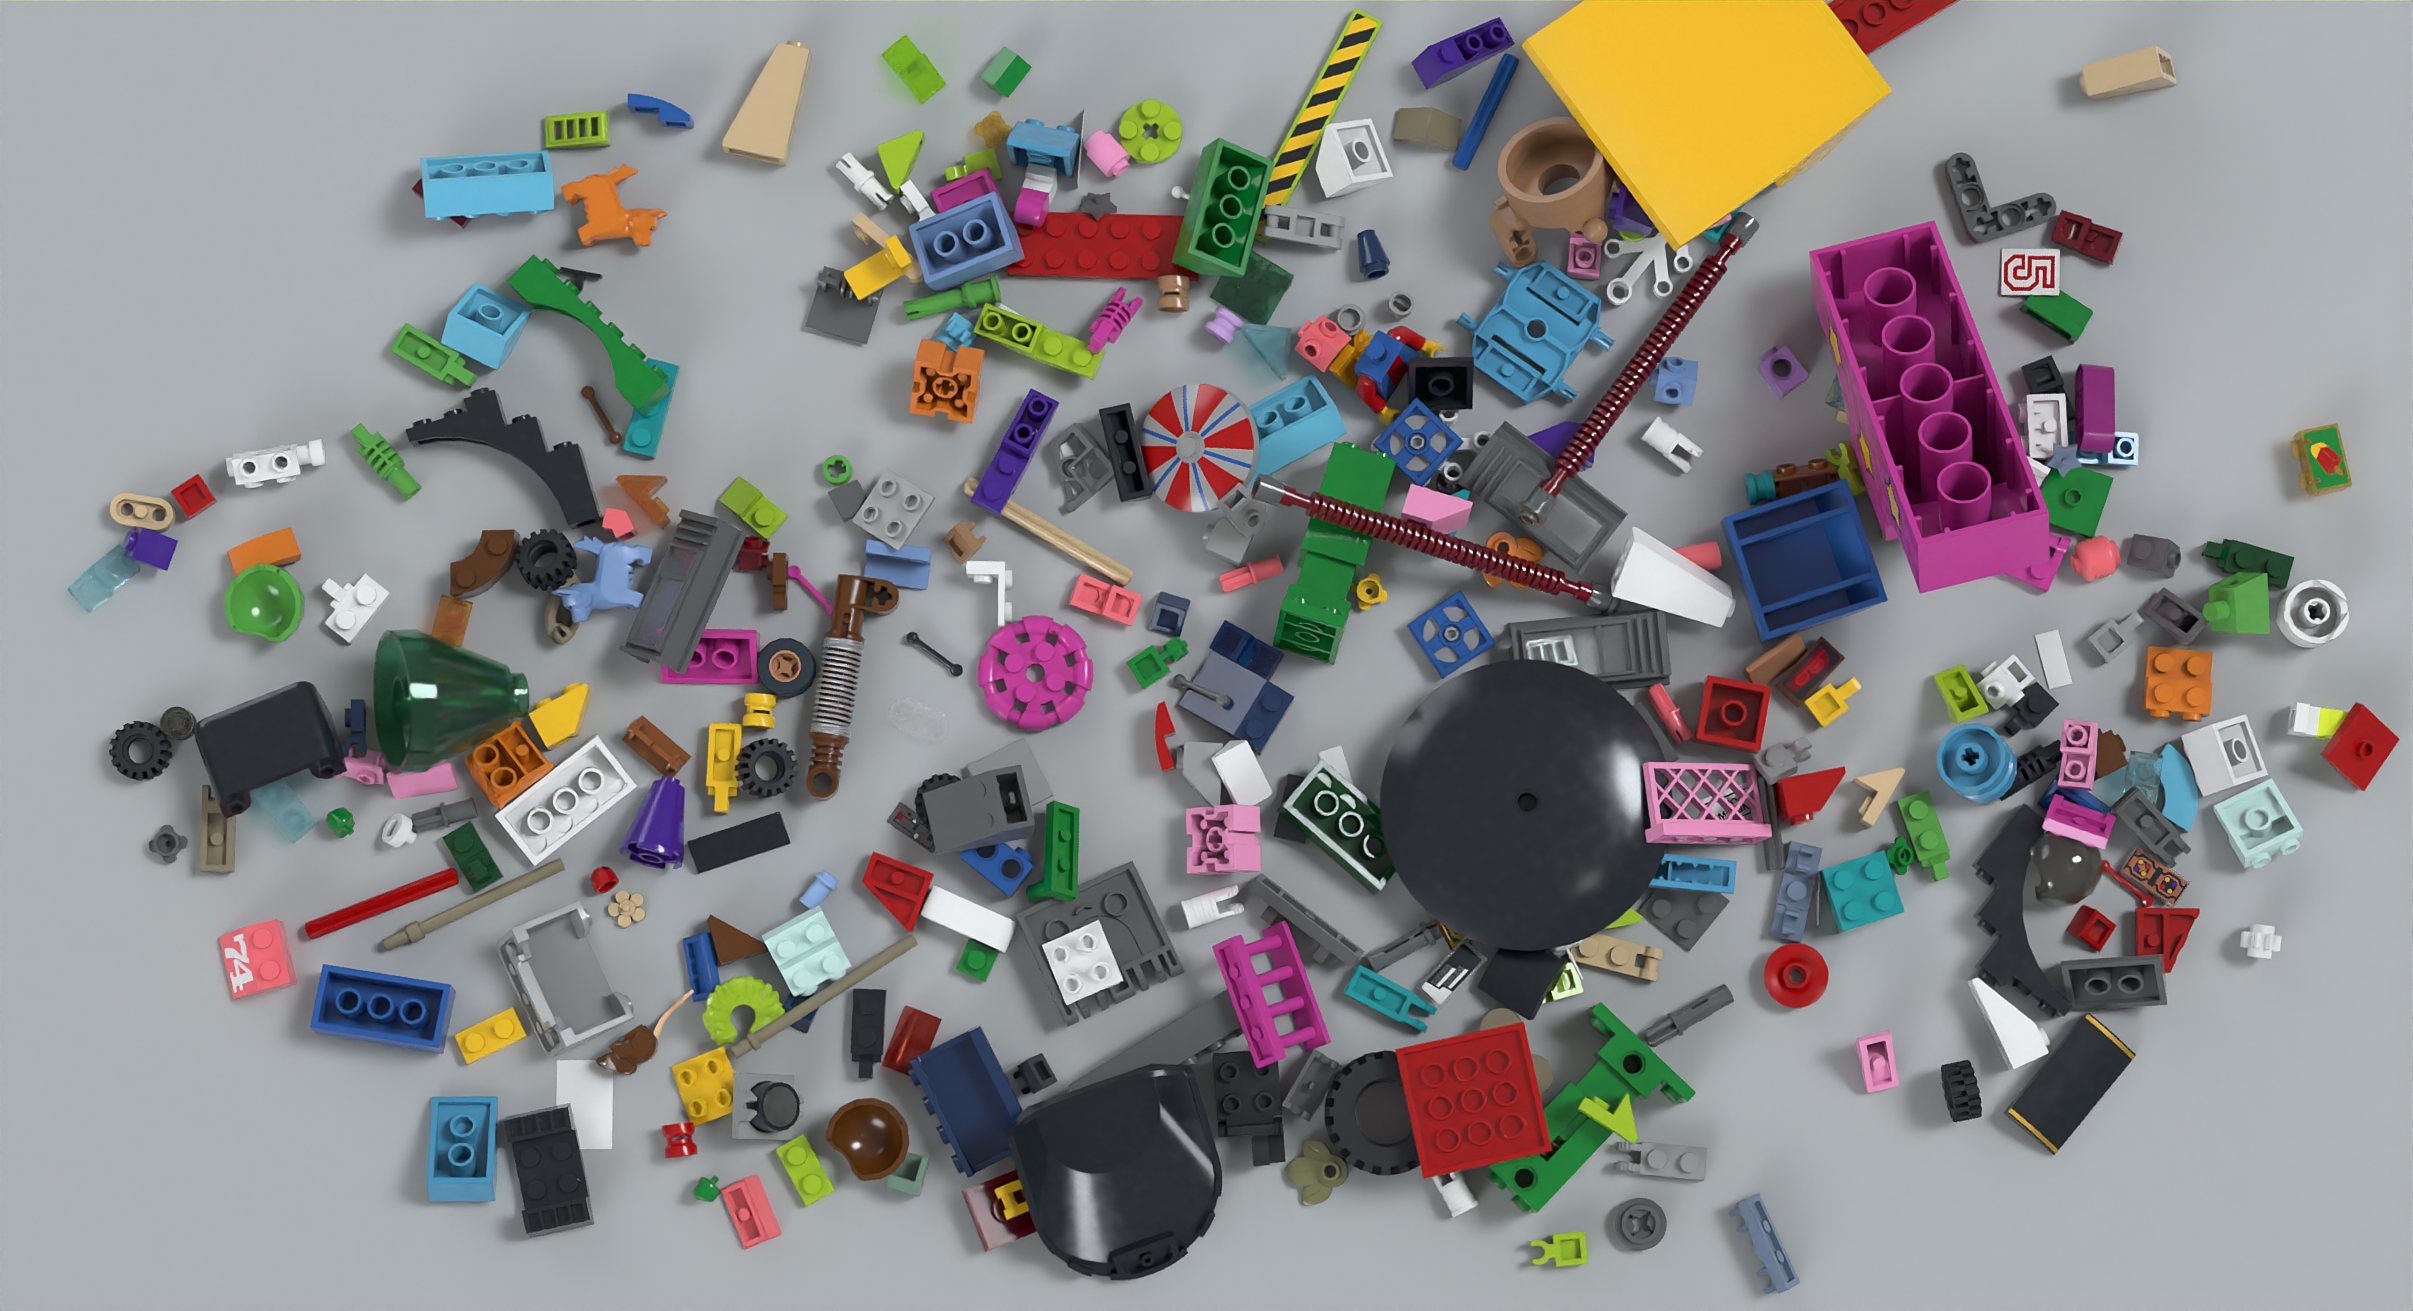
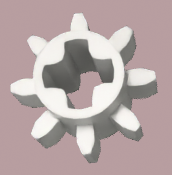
M2250 924V932L2244 931L2241 934L2240 947L2248 948L2247 956L2271 959L2272 951L2278 952L2281 949L2282 936L2274 935V926Z

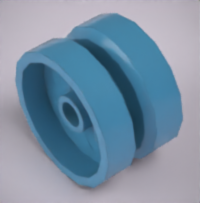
M1979 723L1963 724L1952 729L1942 739L1937 751V768L1941 778L1963 799L1974 803L1991 802L2002 797L2010 789L2017 775V760L2012 748L1992 728Z

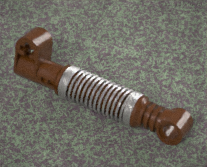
M839 574L837 577L830 630L825 633L824 645H822L826 648L822 650L826 655L821 656L825 661L820 662L824 665L819 668L823 672L818 673L822 678L817 679L819 682H822L817 684V687L821 689L816 690L820 695H816L815 698L819 700L814 701L818 705L813 707L817 712L812 713L816 716L812 718V721L820 723L810 724L812 727H810L809 735L813 741L812 745L816 749H811V753L815 754V756L810 757V762L814 763L809 765L806 786L810 795L821 801L833 798L838 792L841 769H838L837 766H842V761H839V758H843V753H840V750H844L851 737L852 727L849 724L853 723L851 718L854 716L851 713L855 711L852 707L855 706L853 703L856 700L854 696L857 694L855 690L858 689L856 684L859 683L856 679L860 677L858 675L860 669L858 668L862 666L859 662L862 661L860 656L864 652L865 639L861 635L864 614L889 615L899 605V592L897 587L890 581L847 574ZM868 585L874 586V595L879 596L885 590L888 593V597L892 598V600H886L885 605H879V600L873 598L872 606H865ZM826 775L831 778L832 785L827 791L820 792L814 788V780L818 776Z

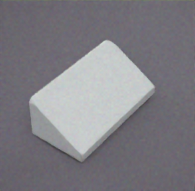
M1246 740L1228 742L1211 758L1234 804L1253 806L1272 794V790Z

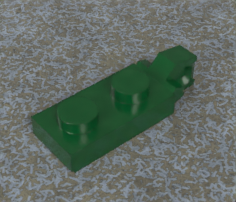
M2223 539L2222 544L2207 541V543H2204L2201 556L2217 560L2216 567L2222 569V572L2232 575L2238 572L2267 573L2268 585L2280 589L2287 587L2294 561L2292 556L2233 539Z

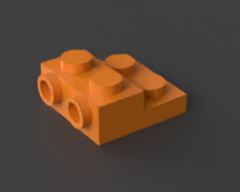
M2147 646L2141 711L2150 712V717L2163 719L2169 718L2170 714L2182 715V720L2201 722L2202 717L2209 716L2213 683H2210L2213 652Z

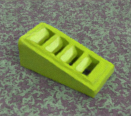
M607 111L545 116L547 149L610 146V121ZM592 122H598V136H592ZM567 123H573V138L568 139ZM580 123H585L586 137H580ZM555 124H561L560 140H555Z

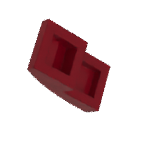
M2061 210L2051 236V241L2087 257L2113 265L2124 235L2122 232L2094 224L2092 219Z

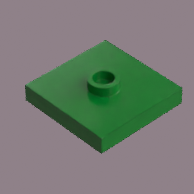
M2048 466L2051 470L2044 478L2040 491L2049 512V525L2086 538H2093L2114 478L2078 467L2070 469L2063 479L2058 469Z

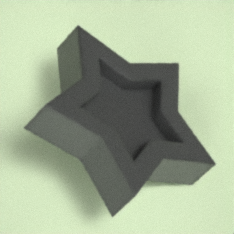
M1088 192V200L1080 205V212L1092 214L1098 221L1104 214L1117 213V206L1110 202V193L1100 195Z

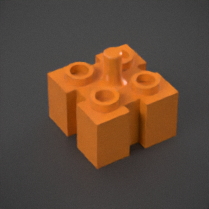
M921 339L914 364V385L911 392L909 413L935 417L936 411L948 413L947 420L972 424L979 401L981 384L979 380L982 373L985 350L959 346L958 352L946 350L947 343Z

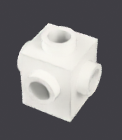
M2013 654L2001 665L1995 660L1983 670L1981 674L1985 678L1976 687L1983 699L1990 703L1995 710H1998L2005 703L2009 707L2013 706L2025 696L2021 690L2035 678Z

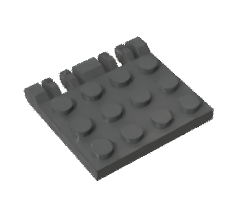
M1133 861L1078 885L1077 899L1071 902L1052 897L1015 915L1067 1027L1078 1023L1079 1018L1072 1003L1066 1005L1042 945L1099 920L1123 977V981L1120 984L1107 988L1115 1005L1136 995L1134 986L1126 972L1132 969L1142 992L1149 989V982L1140 967L1141 964L1149 960L1154 975L1160 983L1167 981L1166 973L1158 958L1160 955L1172 978L1184 973L1181 961ZM1103 991L1094 993L1097 1005L1102 1010L1109 1008ZM1084 998L1075 1002L1084 1019L1091 1016L1090 1008Z

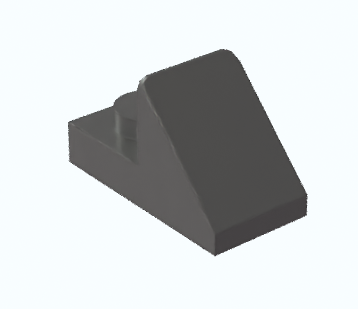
M2164 587L2143 610L2149 619L2170 632L2179 644L2189 645L2209 623L2204 618L2203 613Z

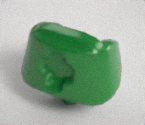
M337 808L327 814L326 823L336 837L344 838L348 834H353L354 830L352 828L355 822L352 813L346 808Z
M715 1175L711 1180L706 1177H700L692 1191L694 1198L713 1202L721 1193L720 1189L715 1185L719 1178Z

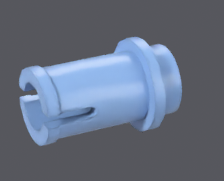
M823 870L820 874L818 872L815 874L816 880L804 895L799 898L809 909L820 905L831 890L836 891L837 889L836 884L839 881L826 870Z

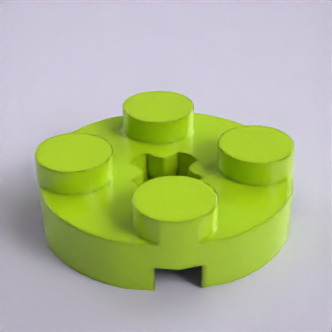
M1147 99L1131 106L1123 115L1119 126L1121 146L1130 154V158L1138 163L1159 164L1166 162L1176 154L1181 144L1183 131L1178 114L1169 105L1158 102L1155 99ZM1147 125L1150 127L1157 126L1156 133L1158 138L1154 140L1152 137H1149L1146 140L1143 137L1145 134L1144 127Z

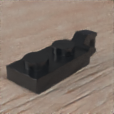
M856 988L853 990L850 1053L852 1054V1062H859L858 1078L873 1079V1063H881L882 1055H884L887 990Z

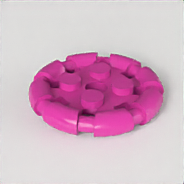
M1039 615L1025 616L1016 623H1006L1005 627L996 630L986 642L988 647L984 656L980 655L977 670L979 687H983L986 696L984 698L985 703L999 719L1005 723L1007 720L1015 723L1019 729L1042 731L1048 730V726L1061 722V725L1081 710L1085 704L1083 699L1087 691H1091L1094 676L1092 659H1088L1085 651L1087 645L1073 628L1067 624L1062 626L1054 622V618ZM1027 632L1030 641L1018 646L1015 636ZM1048 633L1058 637L1055 647L1048 642H1044ZM1000 651L1008 654L1004 665L995 661ZM1073 654L1077 664L1067 668L1064 657ZM1032 665H1040L1045 670V676L1039 682H1031L1026 676L1027 669ZM1004 679L1008 690L998 693L995 682ZM1067 681L1076 685L1072 695L1062 692ZM1017 700L1028 704L1024 713L1013 709ZM1053 701L1056 710L1044 714L1041 705Z

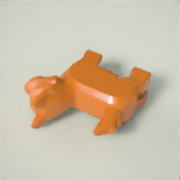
M623 164L619 169L614 167L608 174L589 175L580 182L573 181L561 186L565 200L567 202L570 201L571 206L578 204L579 199H583V203L587 207L584 208V212L587 213L586 218L589 222L577 229L581 241L586 247L593 246L598 241L631 237L639 247L651 245V236L658 228V219L667 216V213L663 212L662 209H625L616 187L623 180L637 174V169L627 168L626 164Z

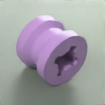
M1218 306L1215 310L1214 319L1207 321L1204 328L1219 341L1230 345L1233 341V334L1237 330H1241L1244 323L1227 309Z

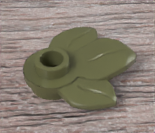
M1319 1140L1303 1141L1302 1145L1304 1157L1291 1161L1285 1168L1284 1173L1291 1182L1298 1186H1303L1302 1204L1316 1205L1328 1200L1333 1187H1338L1346 1181L1349 1169L1342 1157L1332 1155L1327 1144ZM1330 1165L1336 1168V1175L1334 1177H1330L1327 1174V1168Z

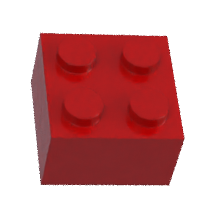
M1707 675L1703 683L1693 742L1757 754L1761 750L1772 687Z

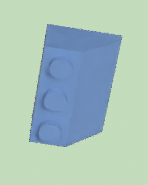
M995 191L908 226L925 283L938 293L1025 259L1016 228Z

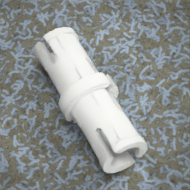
M851 153L845 154L842 158L851 168L841 160L836 164V168L841 170L855 184L854 189L858 193L863 192L880 211L886 209L889 205L880 196L889 203H892L895 196L876 180L877 175L873 171H867Z

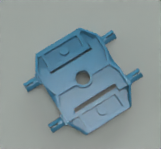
M1545 260L1520 270L1517 269L1516 271L1502 263V261H1499L1493 272L1508 281L1509 286L1483 322L1480 321L1478 323L1465 314V312L1456 321L1457 324L1468 330L1473 336L1471 357H1474V368L1527 405L1552 392L1558 393L1572 403L1579 392L1565 384L1562 377L1588 341H1593L1608 352L1615 343V340L1601 332V327L1598 326L1601 299ZM1532 322L1542 323L1545 327V334L1540 338L1531 337L1527 331L1528 325ZM1493 335L1546 371L1544 375L1491 339Z

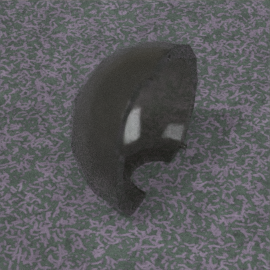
M2048 830L2037 839L2030 849L2032 862L2040 872L2041 882L2039 886H2035L2036 899L2041 903L2053 907L2074 906L2093 894L2101 880L2102 856L2098 847L2086 846L2081 841L2066 836H2056Z

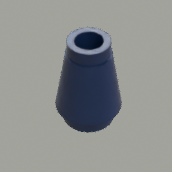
M1365 230L1358 233L1360 272L1364 273L1365 279L1369 280L1387 275L1389 273L1388 266L1390 261L1376 236L1375 230Z

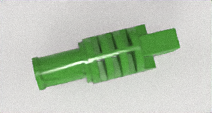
M362 423L351 430L352 436L360 444L356 451L381 479L385 481L390 480L406 500L411 499L421 490L422 486L405 470L404 460L378 431L372 435Z

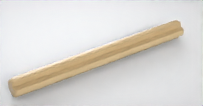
M970 478L963 488L964 493L972 497L980 481ZM1011 499L1008 500L1001 513L1002 516L1120 585L1126 586L1133 576L1132 570Z

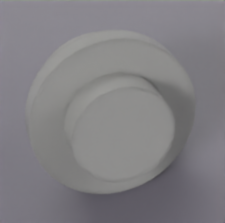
M1345 304L1336 311L1334 322L1347 335L1354 336L1359 330L1364 329L1366 316L1359 306Z

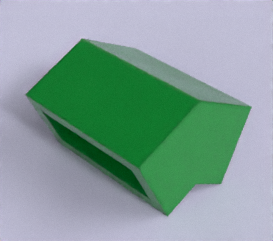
M1004 46L980 78L1001 97L1008 98L1032 67L1018 54Z

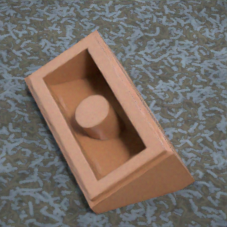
M1795 632L1748 665L1743 670L1747 680L1750 683L1765 686L1795 665L1807 652L1801 635Z

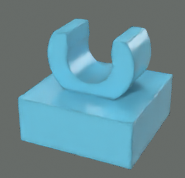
M954 312L936 338L942 343H947V347L952 351L958 352L959 346L971 347L979 335L974 334L975 326L957 312Z

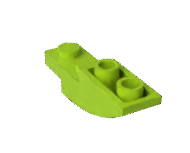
M987 303L984 304L973 331L974 334L1018 354L1067 373L1069 371L1093 381L1106 353L1102 348L1096 354L1087 348L1089 344L1087 342L1049 329L1039 322Z

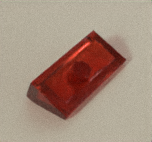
M906 1005L901 1013L882 1066L910 1076L907 1070L912 1067L910 1059L930 1050L942 1019Z

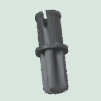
M471 797L467 800L447 805L442 802L440 807L412 814V823L415 831L421 832L444 825L446 828H449L451 823L473 817L476 818L478 814L474 799Z

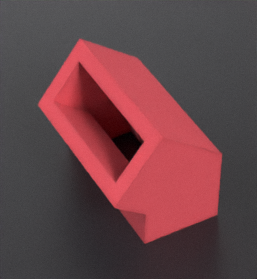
M606 508L602 528L607 533L614 534L619 542H625L639 535L631 517L626 511Z

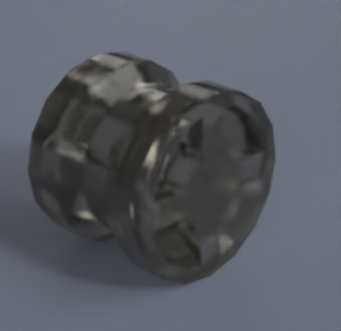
M171 707L161 717V729L168 737L178 741H185L194 735L193 728L197 723V719L189 710L181 707Z

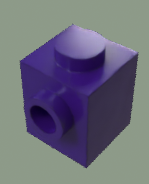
M134 526L133 531H129L124 539L123 549L126 550L123 556L153 568L167 571L178 540L143 527Z

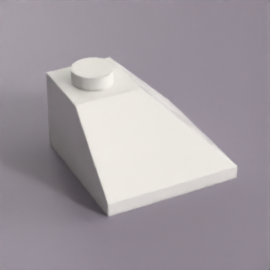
M1371 118L1333 123L1325 127L1315 169L1326 198L1348 195L1393 177Z

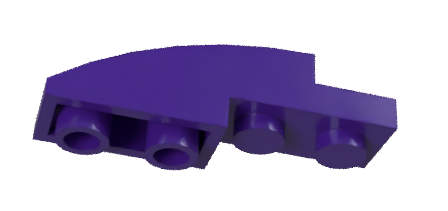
M1032 388L1030 389L1003 437L999 450L971 498L972 504L1000 517L1008 500L1016 491L1059 406L1058 401Z

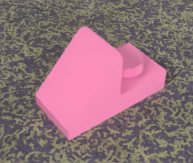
M1890 1030L1857 1038L1854 1047L1861 1061L1864 1086L1867 1093L1899 1086Z

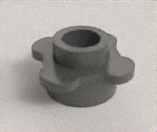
M163 825L160 828V832L149 842V849L163 856V860L166 863H173L176 861V855L179 851L187 847L188 840L185 836H179L175 833L171 825ZM167 841L171 842L170 847L166 846Z

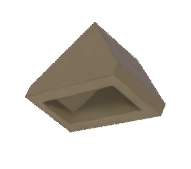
M1433 107L1400 108L1394 140L1456 152L1462 120Z

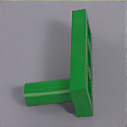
M1057 801L1046 804L1044 879L1026 888V896L1031 903L1036 904L1049 897L1067 902L1077 899L1079 808Z

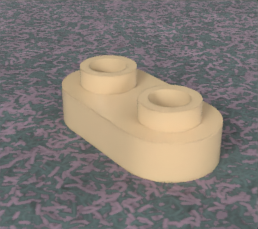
M121 493L115 496L110 503L112 518L124 526H137L151 531L162 532L173 525L176 517L173 506L160 498ZM127 505H132V514L125 516L123 513L124 508ZM164 511V519L156 521V512Z

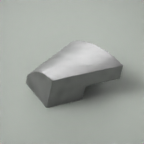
M1073 423L1051 444L1054 458L1059 464L1058 474L1060 482L1064 483L1068 498L1066 505L1071 512L1083 505L1115 478L1110 456L1082 423Z

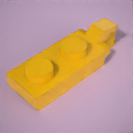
M710 723L706 787L708 788V796H715L714 811L716 813H729L730 797H737L740 781L737 782L735 776L739 775V771H734L735 765L739 764L736 758L738 754L742 753V724Z

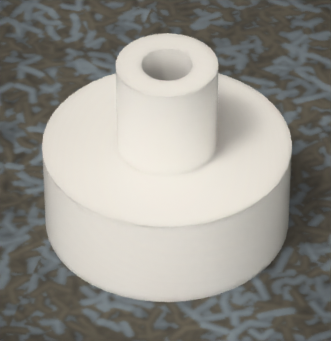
M400 813L394 814L387 821L383 829V841L395 848L400 847L404 842L412 844L417 837V834L411 831L412 820Z

